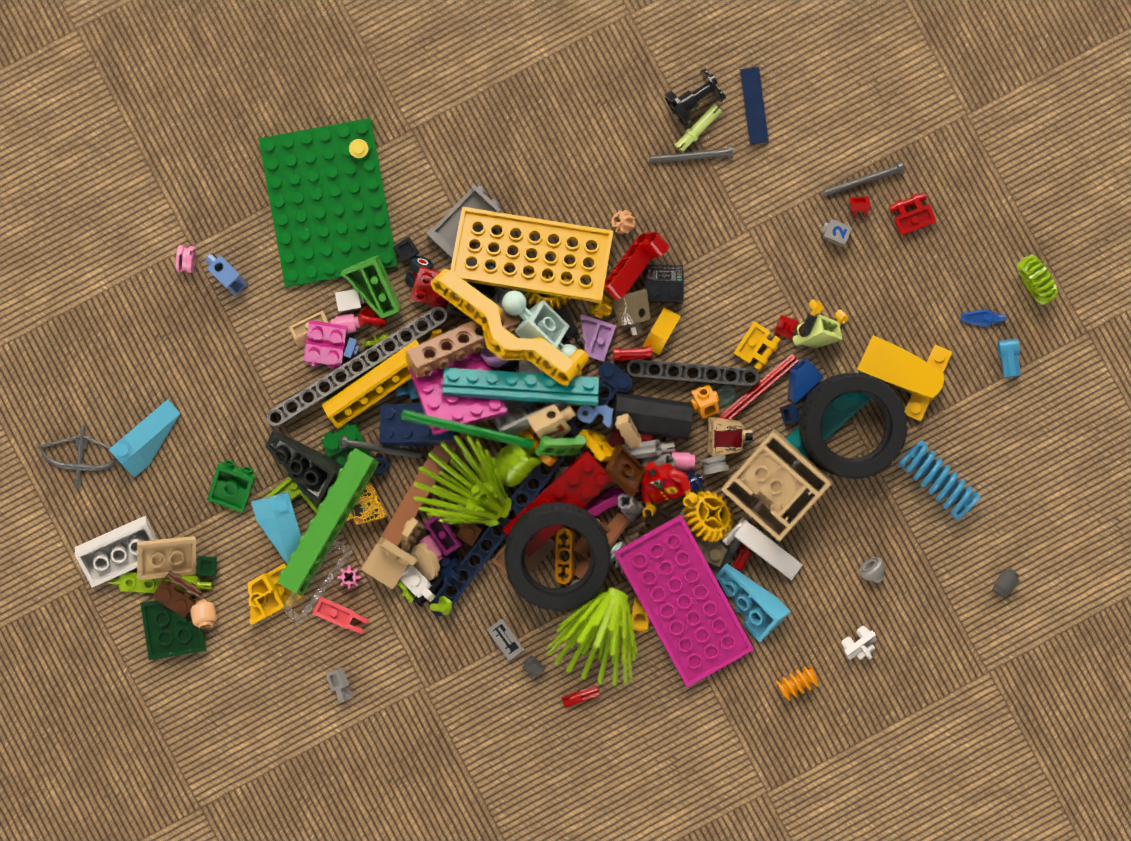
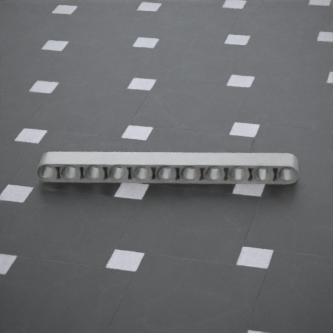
M442 307L433 308L276 406L267 414L268 423L274 427L283 426L365 375L414 340L419 341L429 335L432 330H436L447 323L448 315L446 310ZM442 312L444 319L436 321L434 319L435 313ZM426 322L428 324L427 330L419 331V323ZM405 332L411 333V340L403 341L401 339L402 334ZM389 342H393L396 345L392 352H388L385 349L386 344ZM373 352L379 354V359L376 362L369 360V356ZM357 362L363 364L360 372L353 371V365ZM341 372L347 375L344 382L337 381V375ZM323 383L330 384V390L326 393L320 390ZM307 393H313L314 399L310 403L304 400V396ZM291 403H296L298 406L297 411L294 413L288 411V406ZM275 413L281 415V420L278 423L272 422V416Z

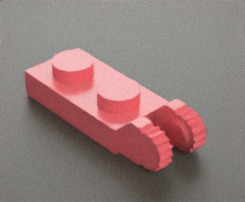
M320 596L312 613L347 630L351 629L360 634H363L364 630L358 626L351 625L352 619L356 618L362 623H368L369 619L356 614L355 611Z

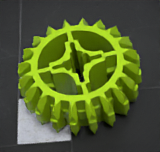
M1031 254L1017 263V270L1024 285L1038 303L1042 305L1050 303L1058 296L1057 286L1040 259Z

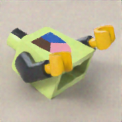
M812 299L809 302V307L812 311L808 313L805 322L797 326L798 334L793 336L794 344L796 346L805 345L815 349L841 341L840 326L848 321L846 313L838 310L834 315L838 321L822 316L819 313L823 311V305L819 300L816 302Z

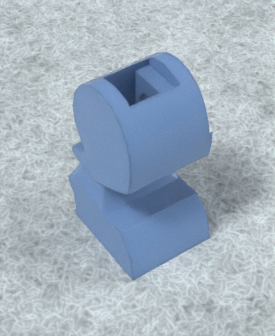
M582 405L577 410V416L583 423L592 424L598 415H602L604 417L603 424L611 429L614 409L609 408L607 405L595 406L594 409L588 405Z

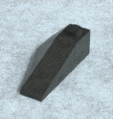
M276 430L272 431L265 445L276 461L286 468L289 472V477L291 479L294 478L299 484V489L302 493L318 504L326 497L328 489L337 480L339 470L344 468V466L329 456Z

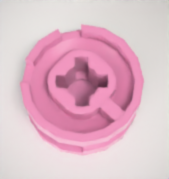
M179 245L176 255V271L182 272L185 270L187 273H193L196 248L194 246L185 248L184 245Z

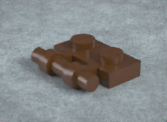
M169 571L166 577L171 580V583L163 580L152 597L185 618L196 601L190 595L193 594L198 598L202 591L196 588L197 585L194 583L190 584L182 579L180 574ZM176 585H179L180 587H182L183 589H185L186 592L183 593L182 591H180L179 589H177L175 586H176Z

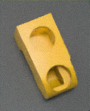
M635 594L631 617L633 630L647 632L649 618Z

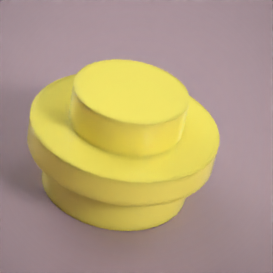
M362 139L352 141L349 146L350 154L355 158L365 157L368 153L367 143Z

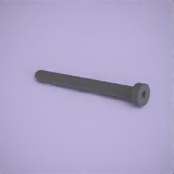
M728 145L727 149L655 155L649 157V162L662 163L728 156V159H732L733 149L732 145Z
M898 161L895 166L824 189L823 195L827 197L898 172L900 175L904 174L903 163Z
M341 436L339 448L344 450L346 447L417 459L423 458L424 455L423 452L348 440L347 436Z

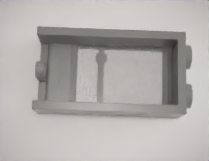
M503 400L507 409V415L492 420L499 432L516 435L532 427L527 419L528 417L551 405H556L560 412L567 407L564 403Z

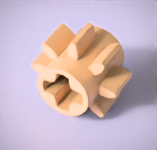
M624 210L614 214L612 217V227L616 228L615 232L628 234L633 230L635 217L631 216V212Z

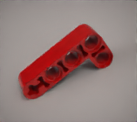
M648 232L638 236L605 280L604 289L615 301L620 300L625 296L650 260L661 257L668 251L669 244L658 232Z

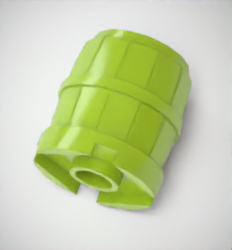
M507 444L495 457L502 483L509 487L519 485L542 462L532 449Z

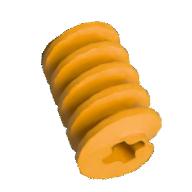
M810 663V670L803 666V673L799 670L795 671L796 677L789 673V680L782 677V684L776 680V684L783 697L791 701V694L797 698L798 690L805 694L804 687L812 690V683L816 687L819 686L818 678Z

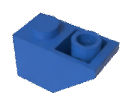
M803 358L790 370L788 398L794 403L802 401L807 396L806 393L814 389L824 378L811 361Z

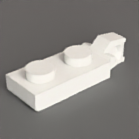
M409 564L400 580L415 596L420 598L423 595L431 602L436 597L429 590L432 585L415 566Z

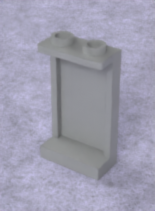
M473 184L468 193L433 229L430 228L426 233L451 259H453L462 207L502 213L501 205L494 198L490 200L486 196L487 191L480 185L477 187ZM475 225L473 227V230L475 232H481L483 230V227L481 225Z

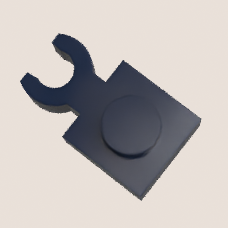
M453 551L439 561L441 575L444 577V582L449 586H452L453 578L457 581L460 580V575L457 573L461 569L459 555Z

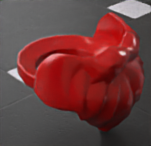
M369 305L365 306L358 314L360 326L367 324L383 327L387 322L386 318L381 319Z

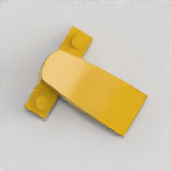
M873 335L857 371L876 377L886 384L894 386V388L912 393L904 412H906L908 417L922 422L931 400L939 394L943 387L944 371L953 352L934 345L926 362L912 353Z

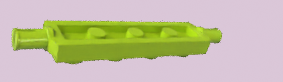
M128 571L119 577L108 580L107 584H118L120 591L155 593L163 580L171 583V580L167 577L138 580L137 572ZM197 575L182 576V579L188 583L197 585L196 588L199 590H212V582H201L200 577ZM179 585L175 586L183 593L186 592V590L180 587Z

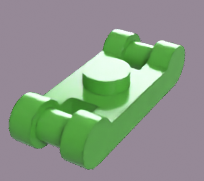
M577 435L576 438L560 437L555 439L543 436L540 444L535 448V453L538 456L578 455L581 447L586 444V438L582 435Z

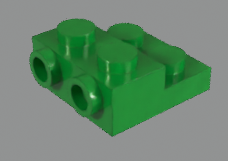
M351 422L341 426L342 430L337 433L334 430L323 435L324 439H321L327 455L342 466H345L347 456L354 448L346 447L345 450L340 449L341 436H347L348 440L365 442L357 424L352 425ZM358 449L371 457L368 450Z
M230 460L221 461L217 465L207 500L243 513L257 474L253 473V469L244 466L239 468Z

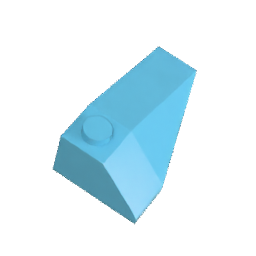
M167 399L109 448L110 452L135 478L150 465L179 417L180 412Z
M289 491L252 501L251 504L256 521L288 565L289 557L296 551L302 536Z
M725 564L716 575L727 596L731 597L734 601L736 612H740L745 620L744 626L759 643L780 625L791 612L776 596L729 564Z

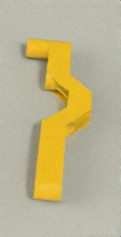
M443 269L431 281V287L436 293L482 326L487 349L502 360H529L562 385H568L589 362L588 354L581 349H577L570 357H567L541 337H536L535 339L515 337L502 327L500 319L502 311L500 307L449 269Z

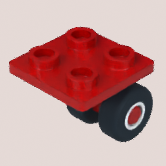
M422 256L413 257L410 262V268L413 273L407 272L405 277V283L412 287L409 299L429 306L446 309L449 301L436 293L431 287V281L440 272L432 270L433 263L428 258Z

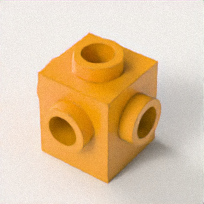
M710 385L691 391L692 399L690 403L693 410H697L702 419L720 413L718 394L716 391H712Z

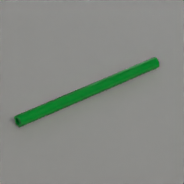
M402 410L401 419L529 449H532L534 446V440L408 410Z

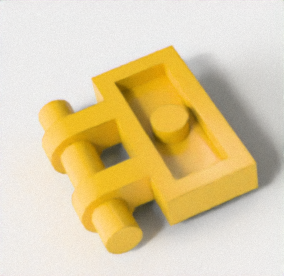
M754 321L733 354L748 364L753 358L756 359L757 363L754 368L761 371L763 366L768 364V359L773 351L776 352L778 349L777 345L781 339L774 336L772 341L768 340L767 336L770 331ZM764 344L765 346H767V348L764 351V353L760 355L757 353V351L759 350L761 345Z
M582 429L578 435L586 438L585 446L590 448L598 461L609 462L614 447L610 446L608 439L598 431Z

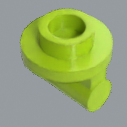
M441 596L439 603L430 604L431 611L442 612L443 615H449L452 609V603L446 596Z

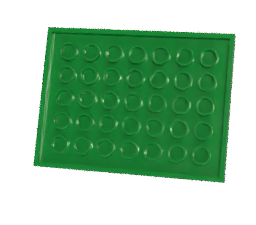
M371 118L258 138L285 288L342 278L341 272L345 268L379 255L385 269L398 267L396 252L393 249V236ZM362 139L367 143L368 153L365 157L355 158L350 154L349 146L352 141Z

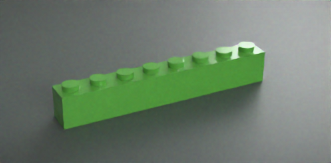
M356 448L349 453L344 468L339 470L337 480L328 489L326 499L320 503L318 513L309 522L307 532L300 538L296 551L290 555L289 563L280 572L277 583L295 594L304 595L380 463L379 461Z

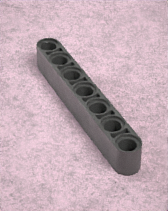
M635 359L628 363L626 369L627 374L632 378L737 387H753L759 380V374L756 370L738 367ZM638 364L641 371L634 374L630 371V366ZM655 365L660 369V373L652 375L649 372V368ZM676 367L679 371L678 376H670L668 369ZM693 368L697 370L698 376L690 378L687 375V371ZM714 370L717 378L714 380L708 379L706 376L707 371ZM727 372H733L736 375V379L728 381L725 375ZM745 374H753L755 381L748 383L745 380Z

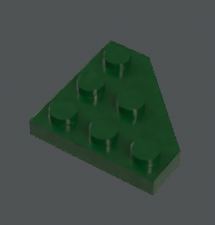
M157 600L140 603L149 660L207 651L204 631L193 625L189 620Z

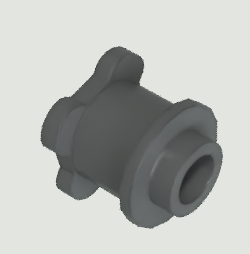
M532 655L523 661L524 666L522 667V669L525 668L530 674L529 678L531 680L546 669V666H542L537 660L538 656L533 658Z

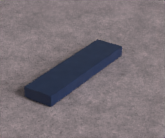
M759 67L740 69L749 145L767 143L769 139Z

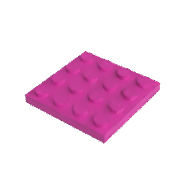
M481 351L472 353L464 359L454 361L445 367L491 371L490 366L482 359ZM409 367V372L425 415L468 425L507 415L504 401L500 399L442 396L444 368L434 370L427 376L416 378ZM430 426L433 435L450 431Z

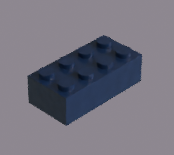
M421 403L381 405L379 438L381 444L391 447L441 445L440 443L444 441L448 445H458L454 435L460 438L459 432L450 430L433 435L429 425L401 419L402 410L425 414Z

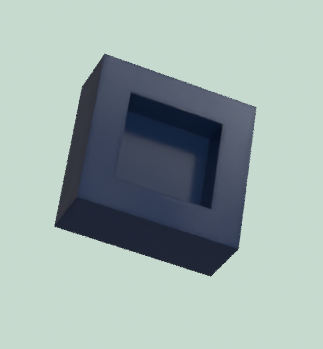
M795 403L780 408L785 426L799 422V410L796 408Z

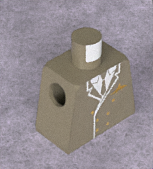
M647 289L626 293L624 297L617 301L610 297L619 325H630L632 335L643 333L641 322L650 320Z

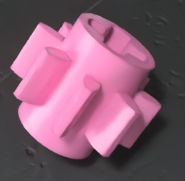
M348 565V570L346 571L341 568L342 576H337V578L343 581L340 586L348 584V589H351V584L358 586L356 581L362 578L356 574L359 569L356 568L352 571L350 565ZM346 573L354 574L352 576V578L354 579L352 582L345 581V579L347 578L345 575Z

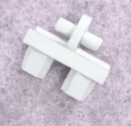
M862 626L856 631L860 640L854 643L849 636L841 642L849 660L856 655L860 660L865 656L870 660L873 658L870 652L875 650L873 643L877 641L873 630L870 632L865 626Z

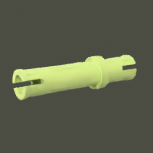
M713 104L690 129L688 128L685 131L684 136L674 144L676 148L680 147L678 149L680 152L683 153L693 141L696 142L699 139L698 136L722 113L720 108L717 109V105Z

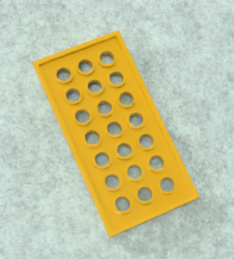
M462 207L450 271L466 282L602 303L613 231ZM475 225H481L483 227V230L481 232H475L473 230V227ZM494 228H500L502 233L494 235L491 231ZM513 231H518L521 233V236L513 238L510 234ZM532 234H537L540 239L532 241L529 237ZM551 237L558 238L559 242L557 244H551L548 241V239ZM570 240H575L578 243V245L576 247H570L568 246L567 242ZM472 242H477L480 244V247L472 249L469 245ZM588 243H594L597 246V248L595 250H589L587 249L586 245ZM491 245H496L499 250L491 252L488 248ZM510 248H515L518 253L510 255L507 251ZM529 251H534L537 256L535 258H528L526 254ZM548 254H553L556 259L554 261H547L545 257ZM571 257L575 262L569 265L565 263L564 259ZM470 259H473L477 262V264L473 267H470L466 264V262ZM590 260L594 265L588 268L583 265V262ZM489 262H492L496 265V267L492 270H489L485 267V265ZM511 265L515 270L512 273H508L504 268ZM530 268L534 273L531 276H527L523 271ZM548 271L553 274V277L546 279L542 274ZM567 274L572 277V280L565 282L561 277ZM586 277L591 280V283L583 285L580 280Z

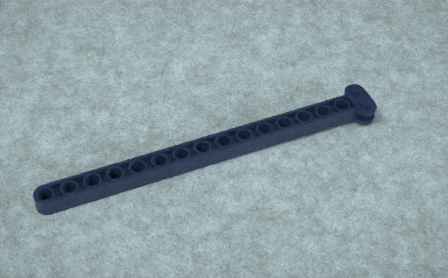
M605 362L599 367L598 374L601 381L599 382L598 392L601 388H606L610 394L607 398H601L598 394L597 406L608 405L616 392L628 393L633 386L632 378L611 362ZM577 412L576 416L568 423L571 428L568 433H571L574 438L582 429H589L592 425L586 424L582 429L575 426V421L579 419ZM562 456L551 466V471L548 474L540 472L541 465L545 464L543 462L533 469L531 474L510 498L512 501L511 509L515 511L516 515L538 496L568 456ZM531 479L539 481V487L535 490L530 489L528 486ZM520 494H524L528 498L527 503L524 505L517 503V497ZM500 517L496 521L499 522L498 525L505 527L511 520ZM489 526L460 563L461 569L457 573L459 574L460 571L465 570L468 572L469 578L464 582L452 579V586H455L457 589V593L453 597L447 595L446 590L449 585L445 583L430 604L439 601L441 596H446L450 599L453 606L507 534L503 532L502 535L497 536L493 532L495 526ZM484 540L492 542V548L489 551L482 549L481 545ZM473 555L480 557V564L478 566L470 564V558ZM431 611L436 616H443L442 612Z

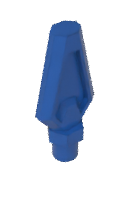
M988 309L961 313V322L988 327L992 323L1006 322V314L992 313Z

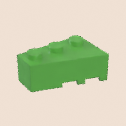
M379 255L345 268L341 272V275L362 295L368 305L381 319L400 311L401 303Z

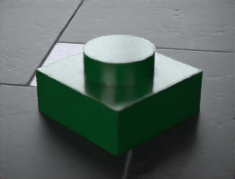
M198 556L196 575L215 577L217 557Z

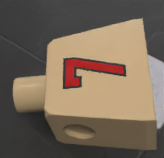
M551 405L527 419L540 440L543 436L555 439L563 437L571 430L567 421L576 415L570 406L560 412L556 405Z

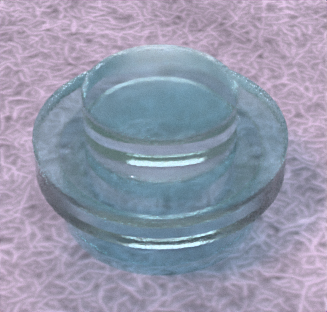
M722 385L717 390L719 402L722 404H729L735 399L736 393L733 387Z

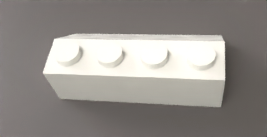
M143 516L76 546L75 557L93 588L137 568V542L157 539L147 517Z

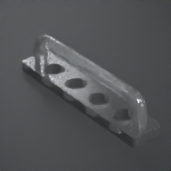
M334 541L323 562L333 549H338L343 555L300 614L292 610V605L299 595L292 592L284 604V611L288 617L294 620L293 624L296 627H299L355 550L351 545L347 547L341 542Z

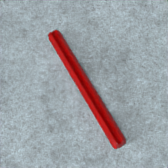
M793 354L787 357L717 418L729 420L735 418L799 363L797 357Z

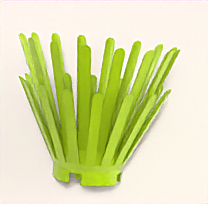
M454 435L455 441L462 449V455L479 476L478 478L448 444L442 441L440 443L441 446L452 457L449 460L450 463L463 476L432 452H429L428 456L448 473L441 470L439 471L440 476L422 466L419 467V471L458 494L435 484L429 487L419 482H414V486L460 505L414 496L413 498L419 502L463 513L419 507L418 509L432 512L427 514L431 516L459 518H442L439 520L440 522H450L449 524L483 523L487 526L498 525L499 522L496 520L500 517L505 519L508 516L512 501L507 496L508 493L505 492L494 457L491 459L486 449L484 454L478 440H476V447L471 437L467 435L466 438L482 465L480 468L461 439Z
M602 587L593 599L588 600L587 603L583 604L559 625L561 627L556 632H562L548 645L547 648L553 646L548 652V656L552 655L563 641H568L554 661L555 664H558L569 648H573L577 642L580 643L566 668V672L570 673L580 654L582 653L585 656L594 640L581 678L583 680L587 678L596 651L599 648L597 661L602 660L597 682L599 685L603 683L610 651V655H612L611 662L614 664L612 684L616 686L622 632L623 682L626 685L627 664L629 678L632 680L631 656L633 661H635V654L637 655L630 612L632 600L627 602L629 596L614 588L609 587L608 592H602Z

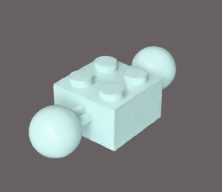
M510 291L504 295L502 299L504 311L509 315H519L522 318L515 331L520 338L535 339L536 337H541L567 357H570L577 350L574 345L560 342L569 325L544 300H541L528 310L526 308V298L521 292Z

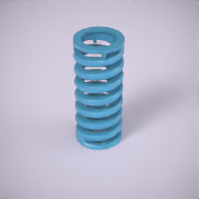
M921 439L897 464L904 469L905 463L912 457H915L905 471L911 473L922 464L913 476V479L916 481L931 470L920 484L922 488H925L938 477L928 490L930 495L946 484L935 498L937 502H940L954 490L943 504V508L948 509L961 498L950 512L952 517L959 520L975 505L981 496L976 491L972 494L973 488L971 486L964 488L965 480H957L958 474L956 472L949 473L951 467L948 464L942 466L943 459L941 457L934 459L936 455L934 450L926 453L928 445Z

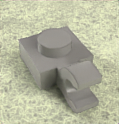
M343 667L326 673L331 691H336L339 703L353 699V693L346 688V686H349Z

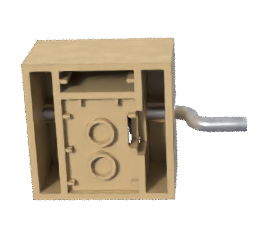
M773 429L761 442L757 450L728 479L721 489L746 511L741 520L722 541L728 546L735 538L734 535L745 520L749 522L751 518H754L780 541L832 484V479L810 459L801 454L776 429Z

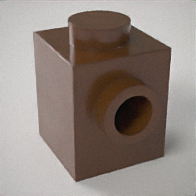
M482 523L458 524L456 536L473 546L485 525Z

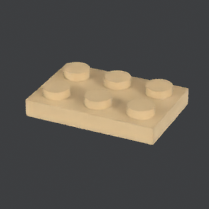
M194 536L137 542L138 580L165 578L169 571L175 574L178 573L181 576L196 574V539Z

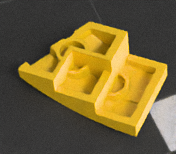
M287 563L248 582L249 621L251 625L305 597L304 595L295 594L277 583L279 574L286 568Z

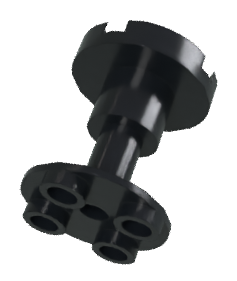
M706 69L700 70L705 84L692 93L688 90L677 97L672 91H669L664 95L673 114L681 117L678 121L684 127L692 122L688 113L699 106L698 102L711 93L719 102H723L726 99L721 89L718 90L716 86L718 81Z

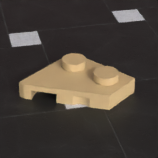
M413 517L405 523L401 533L402 550L411 556L413 546L419 544L418 542L429 532L426 526Z

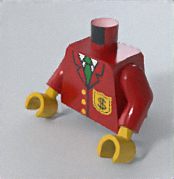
M649 462L645 466V476L641 484L643 503H646V507L642 511L644 517L648 516V510L651 511L652 516L656 513V507L651 504V501L656 504L686 495L683 499L686 507L690 506L691 502L692 504L697 502L698 497L695 493H691L690 490L692 488L684 472L675 469L669 463L657 466L655 462Z

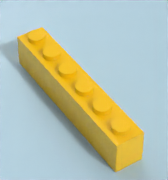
M417 340L408 344L322 404L327 417L337 429L412 378L409 372V365L406 362V350L419 345Z

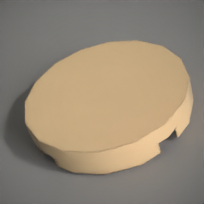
M421 542L412 548V556L417 559L414 565L427 580H432L439 576L437 573L440 571L439 561L432 549L428 550L426 548L428 545Z

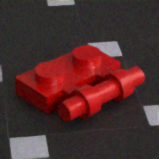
M925 193L911 195V198L895 201V204L889 206L891 213L898 211L900 216L893 218L900 236L937 222L930 204L922 207L921 202L927 200ZM915 206V210L906 213V207Z

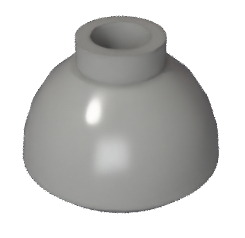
M873 557L864 562L860 567L859 574L865 580L879 583L884 579V563L881 558Z

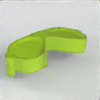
M386 332V334L378 339L376 335H373L374 341L362 342L364 348L373 347L389 337Z
M399 580L396 585L404 590L401 595L409 600L408 603H411L415 598L414 594Z

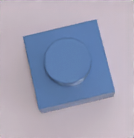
M349 338L344 357L352 360L353 356H357L360 346L356 339Z

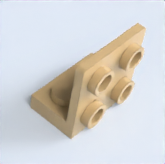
M381 536L362 565L361 570L393 589L408 565L414 566L417 559Z

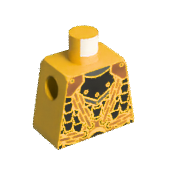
M373 483L365 487L346 521L354 518L356 525L388 517Z

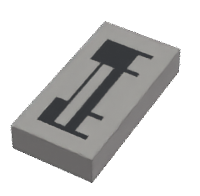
M503 618L487 629L509 661L525 650Z

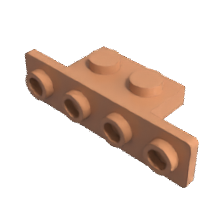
M620 512L614 516L608 526L599 521L605 530L610 548L630 523V520ZM583 535L573 547L583 557L575 568V575L580 579L588 570L591 559L590 547Z

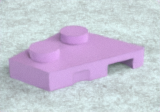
M581 314L585 352L589 358L604 362L616 325Z

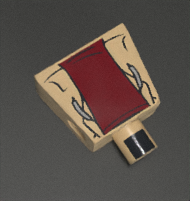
M708 417L707 453L712 457L741 452L743 442L752 441V430H743V424L739 421Z

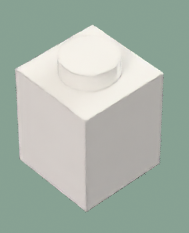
M355 289L335 293L340 314L362 310V304H365L364 298Z

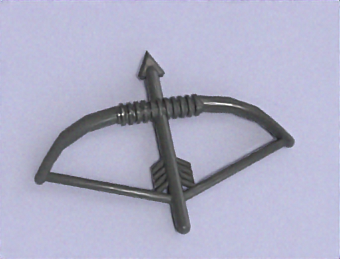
M81 425L80 435L38 445L43 457L53 466L65 470H76V479H73L76 489H78L82 482L80 480L82 470L86 472L105 470L118 461L115 458L104 465L82 464L83 450L88 448V440L104 448H111L85 436V425ZM75 439V448L78 449L77 463L55 461L47 456L43 448Z

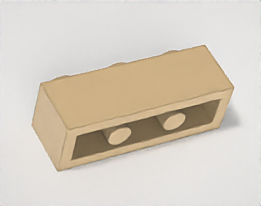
M629 414L617 416L615 425L620 430L621 436L624 437L626 445L630 449L642 446V437Z

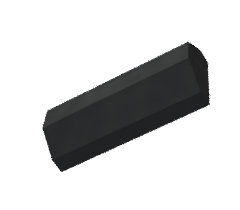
M619 392L615 393L613 430H619L615 425L617 416L628 413L640 434L688 440L693 413L691 403Z

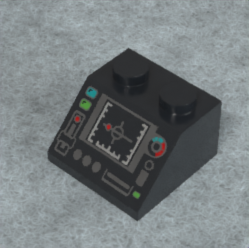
M647 265L645 267V289H647L648 303L683 304V265Z

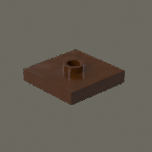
M619 444L615 446L604 472L632 497L638 490L645 473V468Z

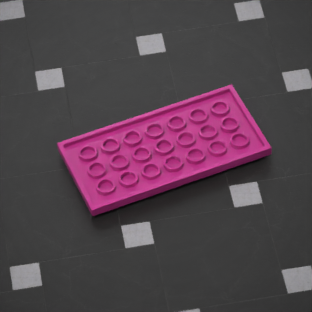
M682 515L671 519L613 552L686 687L691 686L754 650Z

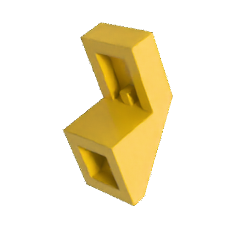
M664 307L643 347L652 346V352L660 355L681 316Z

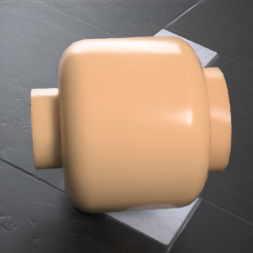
M206 599L195 601V605L190 609L192 623L199 629L210 628L217 620L215 605L212 602H207Z

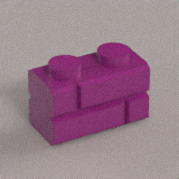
M435 516L424 523L428 531H431L430 534L446 556L462 546L463 542L456 536L457 533L449 522L439 521L446 517Z

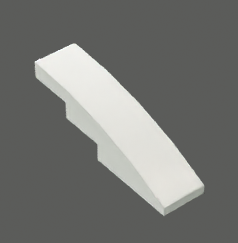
M746 520L734 535L750 550L791 581L802 567L799 561Z

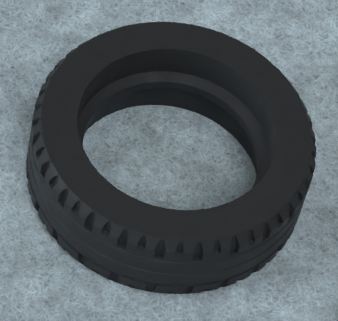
M842 373L825 379L807 396L799 417L800 439H802V445L808 456L821 469L848 479L867 478L885 470L899 456L907 436V415L904 412L905 408L902 401L899 400V396L884 381L866 374ZM847 393H860L873 399L881 408L885 419V431L880 444L871 453L860 458H845L837 455L827 446L821 432V420L825 409L834 399Z
M549 502L528 510L527 513H524L514 523L505 543V568L511 585L528 603L544 610L562 611L564 609L566 611L574 609L576 606H582L598 594L610 572L611 551L605 530L592 514H589L587 510L571 503L553 502L551 504ZM560 524L570 526L579 531L589 544L591 559L588 570L578 582L564 588L546 587L533 579L526 568L524 555L527 543L538 530L549 525Z

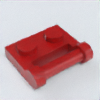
M652 346L637 349L613 348L614 363L630 362L635 359L652 360L653 357Z

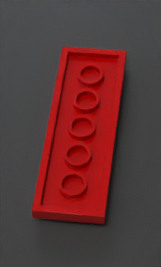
M586 451L503 527L502 530L508 535L514 523L524 513H527L533 507H539L541 504L564 502V504L571 503L583 508L612 479L604 472L605 468ZM549 525L538 530L527 543L525 554L530 557L564 525Z

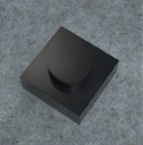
M410 237L393 246L403 264L419 254Z

